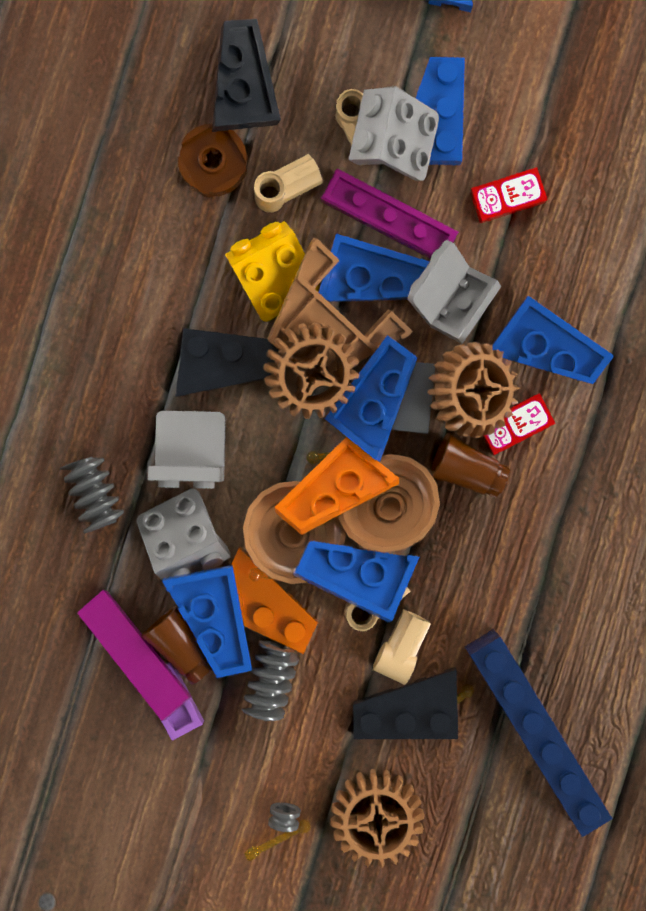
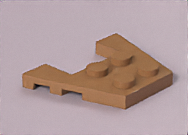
M314 237L310 241L271 329L268 341L280 350L274 340L280 338L286 343L289 340L285 333L287 329H291L297 336L299 335V324H305L308 333H310L313 323H318L321 325V334L327 326L334 329V336L339 333L343 334L346 337L343 345L351 344L354 347V351L350 356L356 357L360 362L373 355L387 335L397 341L410 336L413 331L388 309L368 332L363 335L334 308L315 287L340 260ZM317 344L304 346L293 353V356L305 357L309 354L312 347L316 348ZM328 348L326 353L328 357L326 370L336 375L337 359L333 350ZM315 366L313 369L300 367L308 376L310 373L322 375Z

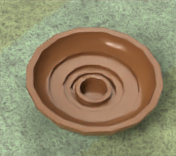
M394 454L383 455L380 463L399 477V484L340 514L339 522L348 537L363 548L388 553L405 550L425 537L436 521L440 499L437 483L426 467L410 457Z
M300 481L277 483L262 491L249 506L243 525L245 549L254 565L271 579L288 584L306 583V581L294 576L293 573L309 541L344 546L346 538L345 530L339 522V516L301 535L276 514L275 506Z

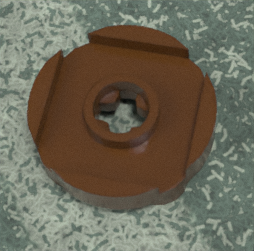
M204 124L194 128L184 137L178 156V167L190 188L199 192L204 197L211 198L228 194L241 184L247 175L248 158L241 138L233 130L212 132V124ZM212 153L215 157L221 155L222 159L219 161V166L217 168L212 166L206 167L204 165L208 161L206 155Z

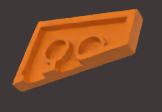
M239 547L231 565H233L244 627L304 654L318 624V620L274 579H271L257 568L249 554Z

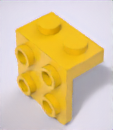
M285 221L281 223L273 222L265 226L261 230L260 235L251 240L243 239L236 242L230 248L231 251L225 254L259 317L265 322L278 316L305 255L294 231ZM320 283L315 287V289L318 292L320 289Z

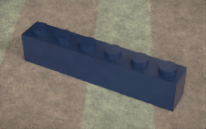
M492 629L466 645L465 649L580 835L584 837L612 820L613 818L501 636Z

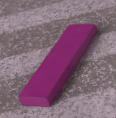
M338 168L321 197L322 203L431 259L433 253L440 248L444 241L448 240L453 243L459 233Z
M102 590L77 612L161 721H165L192 697L153 647L141 638V632L107 590Z

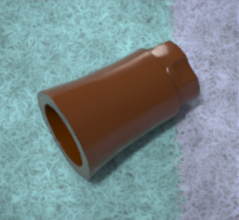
M448 433L441 441L434 455L429 472L436 480L449 482L481 495L486 493L497 498L503 492L508 482L510 468L500 464L497 459L466 445Z
M177 605L160 616L141 635V638L153 646L192 685L200 681L212 670L196 642L194 634L180 614Z

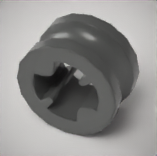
M274 803L271 805L270 813L273 816L268 821L270 828L282 832L298 830L299 822L296 818L301 813V809L298 806L290 803Z

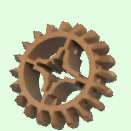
M302 323L298 326L299 335L297 336L291 329L285 331L289 338L286 343L280 338L274 340L280 350L279 352L274 350L267 351L268 357L275 360V363H265L263 368L266 372L274 374L264 378V382L267 386H274L269 391L272 399L280 397L278 406L281 409L287 408L290 405L289 412L293 416H296L302 409L305 419H309L312 411L315 410L317 416L323 418L325 407H328L334 413L337 411L334 403L338 399L343 404L348 402V399L343 395L345 390L355 392L356 388L349 380L358 379L359 373L350 368L358 365L359 361L356 357L350 356L354 351V347L351 344L343 345L346 340L343 334L339 333L334 336V329L330 326H327L321 334V325L318 323H313L311 331L308 333L306 325ZM317 344L316 348L312 347L309 354L305 357L293 356V353L307 345ZM328 348L333 350L337 359L336 375L326 370V361L328 359L326 353ZM315 366L322 375L310 373L308 376L300 367L313 369ZM285 367L291 368L293 372L298 374L296 382L298 388L295 394L286 387L284 379ZM318 386H329L323 393L311 396L314 389Z
M477 342L457 345L453 347V351H447L442 354L444 361L434 364L438 374L429 377L435 383V388L427 391L430 395H435V401L430 405L432 409H439L435 419L445 422L447 430L456 431V434L459 436L469 435L473 438L491 435L495 433V428L505 426L504 418L513 416L509 408L510 405L519 403L513 398V392L519 390L520 387L513 385L512 381L518 374L508 370L512 361L508 359L502 360L503 351L493 350L492 345ZM481 388V391L466 392V389Z
M373 768L370 770V778L365 779L364 775L359 772L356 775L358 783L355 784L347 779L345 781L347 791L338 790L336 799L339 802L332 803L331 812L335 815L331 817V826L337 828L334 831V839L342 841L341 850L343 853L352 850L351 857L354 862L364 856V863L367 867L372 864L373 859L378 860L379 867L383 868L387 858H390L391 862L396 865L398 862L397 854L401 853L403 856L408 857L410 854L408 845L417 847L419 840L416 834L423 833V824L419 822L424 819L423 809L418 808L421 805L420 797L413 795L414 788L411 784L403 786L402 776L398 775L390 781V771L387 769L383 772L382 778H377L376 770ZM380 795H386L395 799L402 807L396 808V805L384 803ZM370 796L369 802L364 807L356 808V812H351L361 799ZM376 805H378V811L381 814L379 830L376 829V821H373ZM399 824H402L394 835L385 839L387 832L391 829L399 828ZM353 828H357L358 832L370 833L374 840L360 836Z

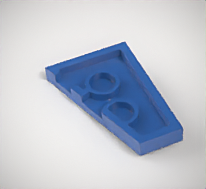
M430 57L415 99L435 110L439 115L429 165H461L465 58Z
M336 234L331 252L340 261L323 278L319 293L328 302L408 299L412 284L422 275L430 261Z
M530 296L524 299L492 344L493 350L503 351V358L590 384H594L614 357L613 354Z
M387 335L359 372V378L351 383L356 388L355 392L345 391L343 393L348 402L343 404L338 400L335 404L337 411L334 413L330 411L325 417L330 424L376 461L380 462L417 357Z
M309 541L293 575L387 622H391L419 560V556H402L389 554V552L382 553L354 549L350 546Z
M233 565L163 578V584L177 604L180 614L186 620L216 677L252 671Z

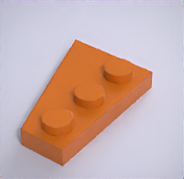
M346 437L275 506V512L302 535L398 485L399 477Z

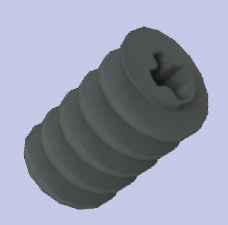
M89 457L60 468V470H71L64 477L65 483H76L69 490V495L81 496L74 503V509H86V512L78 518L79 522H91V525L83 531L84 534L117 522L116 519L124 513L123 509H112V506L119 500V497L107 496V493L115 487L114 484L102 483V480L110 474L109 470H97V467L105 461L104 458Z
M259 641L258 645L267 650L266 654L255 655V659L261 662L263 667L252 668L251 672L260 678L259 681H248L247 686L256 692L255 694H245L244 700L251 703L252 707L242 708L241 710L247 715L260 720L278 721L284 718L285 711L282 707L288 704L289 698L285 693L290 692L292 689L289 679H293L296 674L295 669L291 666L299 663V657L290 647L270 641Z

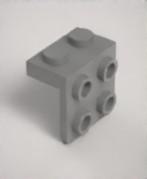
M396 86L364 90L349 161L357 165L385 164L415 181H423L426 178L438 127V113Z
M446 240L433 253L430 263L422 275L412 284L408 294V301L431 328L463 344L501 288L498 280L469 267L456 245Z
M200 411L158 412L156 415L155 466H148V480H158V487L179 488L180 481H193V488H214L215 482L224 481L225 415L221 412Z
M189 489L137 517V524L154 573L161 580L163 578L218 568L224 561L232 558L227 545L215 532L202 497L197 489Z

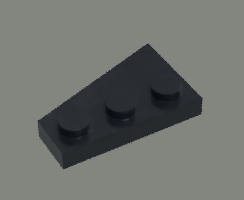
M258 20L224 21L220 35L212 132L278 125L281 118Z
M184 328L175 397L262 381L267 376L274 374L266 372L263 368L265 363H275V360L268 357L267 351L274 350L279 352V350L266 338Z
M456 667L444 670L443 673L428 678L417 679L411 684L396 689L391 688L354 701V739H458Z

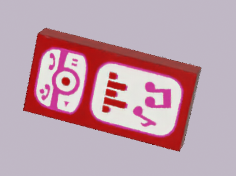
M537 167L473 187L470 190L480 224L543 204L548 200Z
M540 393L511 407L513 416L504 418L505 426L495 428V433L482 436L492 455H496L556 424Z

